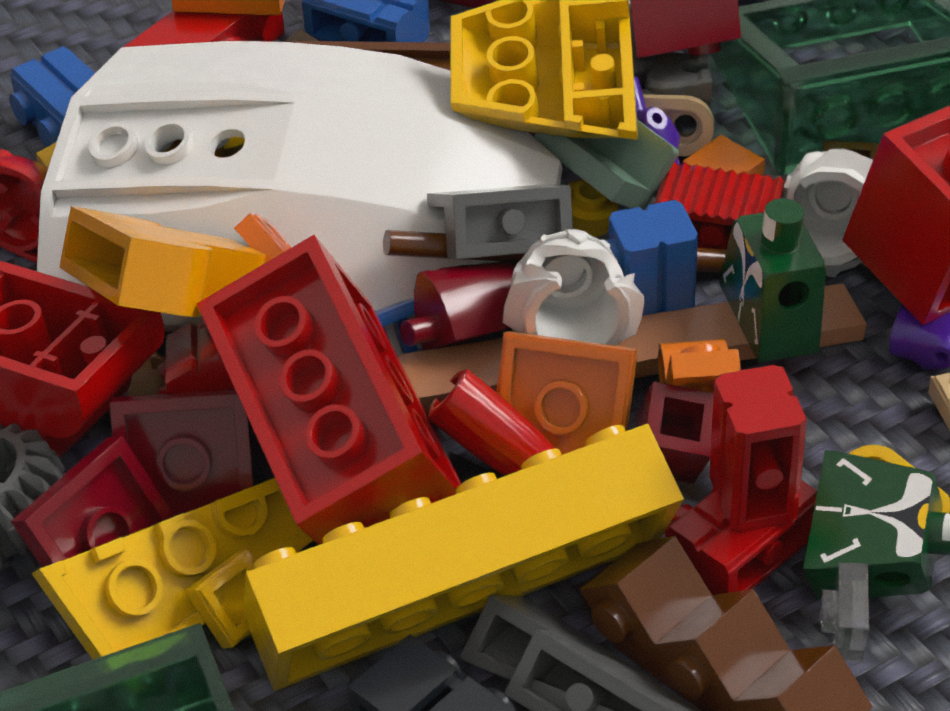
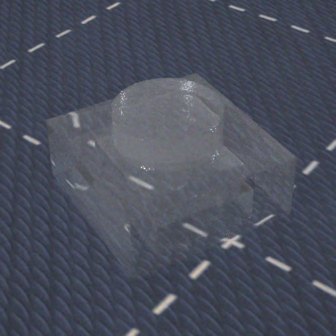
M838 563L834 590L822 589L821 633H834V645L845 661H863L869 631L868 564Z

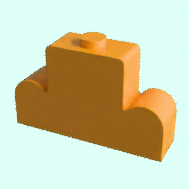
M71 206L59 268L118 306L198 317L200 316V311L196 303L263 265L266 254L224 237L161 227V224L145 219Z

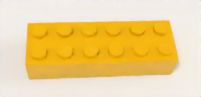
M647 423L625 431L623 425L605 428L589 437L585 442V447L562 455L559 449H549L540 452L523 462L521 465L522 470L498 479L494 473H484L459 485L455 490L456 494L434 503H431L428 497L416 498L392 510L388 520L364 528L362 522L348 523L327 533L322 538L323 544L299 553H296L293 547H285L260 557L254 563L255 569L246 572L243 615L273 690L282 689L399 644L409 634L417 637L482 612L490 595L523 596L617 560L636 543L661 539L684 498L649 424Z

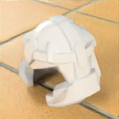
M844 148L807 153L793 172L787 176L783 188L785 199L796 201L803 207V223L825 262L826 276L834 278L839 272L854 268L862 262L842 241V238L873 161L857 152Z
M566 229V231L550 235L543 234L541 239L532 244L524 257L516 264L504 306L503 323L512 328L513 332L617 346L620 342L636 335L642 319L644 296L633 283L635 273L624 277L622 269L610 250L608 242L599 240L585 231Z

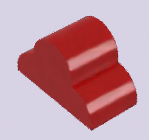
M0 261V423L5 428L16 423L22 431L36 429L43 440L48 443L51 450L56 451L61 459L110 409L109 402L113 397H122L131 385L132 375L160 348L165 333L161 312L118 306L88 286Z

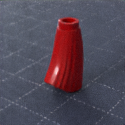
M468 369L456 373L450 380L455 385L452 391L442 402L435 398L429 407L427 419L470 453L504 476L522 470V463L530 457L549 449H556L516 408Z

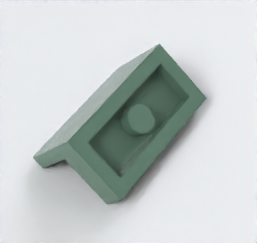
M638 119L637 140L627 138H576L535 133L534 138L558 158L562 164L609 200L630 208L640 207L643 210L679 155V150Z

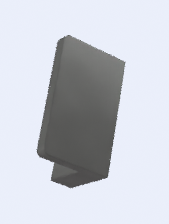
M526 185L427 193V206L444 207L447 258L450 259L526 253L532 244L541 239L543 234L550 235L566 231V229H573L570 185Z

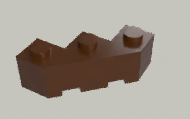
M676 536L636 543L580 589L592 609L591 617L599 632L605 638L612 641L617 650L701 711H869L873 707L835 645L790 650L754 589L712 595Z

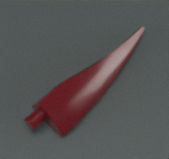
M518 262L458 265L434 271L426 270L419 272L416 276L414 287V311L416 318L405 320L401 323L400 334L403 342L407 346L421 344L424 351L473 341L490 333L508 329L509 326L503 323L504 306L510 290L513 272Z

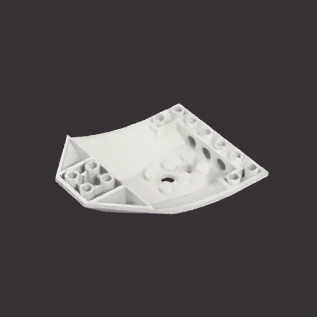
M219 41L121 47L71 97L41 189L37 272L87 286L59 268L71 206L145 219L159 223L161 227L224 237L249 246V244L239 235L234 227L249 213L253 215L256 213L267 219L291 247L315 235L370 301L374 310H378L413 298L416 276L421 271H434L458 265L500 262L385 255L383 252V237L386 230L446 233L444 207L427 206V193L526 185H560L563 168L560 160L528 132L487 124L452 111L451 71L401 55L340 46L260 41ZM231 137L245 139L243 147L236 154L226 158L214 156L215 150L224 146ZM175 140H182L175 149L162 152L168 149ZM161 313L164 330L168 332H175L190 322L197 326L199 325V317L202 316L201 313L198 317ZM415 314L409 316L408 320L416 318ZM393 324L385 326L388 338L396 354H403Z

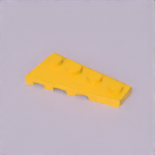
M273 478L198 509L177 515L141 531L45 566L31 574L113 689L124 686L205 624V621L186 594V589L237 551L248 549L256 561L272 551L285 547H293L296 553H298L311 543L313 539L296 525L276 478Z

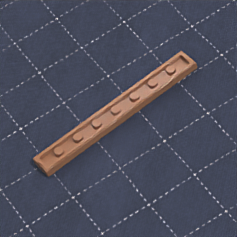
M844 283L825 286L820 347L864 340L867 323ZM728 302L642 315L636 335L617 345L638 349L634 378L659 374V343L725 339L728 350L738 349L740 361L756 358ZM503 338L399 354L397 356L423 408L428 413L429 407L435 398L442 402L455 385L450 382L451 378L456 373L466 369L470 370L497 392Z

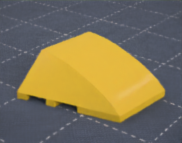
M499 0L451 16L452 111L473 120L517 131L576 138H627L637 140L638 129L629 0Z

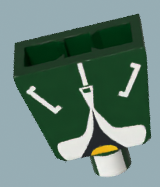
M785 198L770 201L766 205L764 213L740 216L733 221L719 284L758 363L819 353L826 279L825 262L803 223V207L798 202Z
M825 450L803 567L816 600L827 601L923 594L931 588L936 555L950 556V513L942 512V499L935 476L921 469L838 451Z

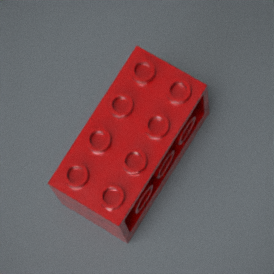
M950 106L883 133L842 238V241L922 325L950 312Z
M315 235L310 236L196 303L296 525L318 545L323 544L322 538L327 533L342 525L362 522L364 528L390 519L389 514L392 510L410 500L428 497L430 502L434 503L456 494V488L462 483L431 421L427 419L428 415L372 304Z

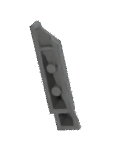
M490 595L459 657L467 663L509 679L510 682L504 694L531 711H700L540 605L523 596Z

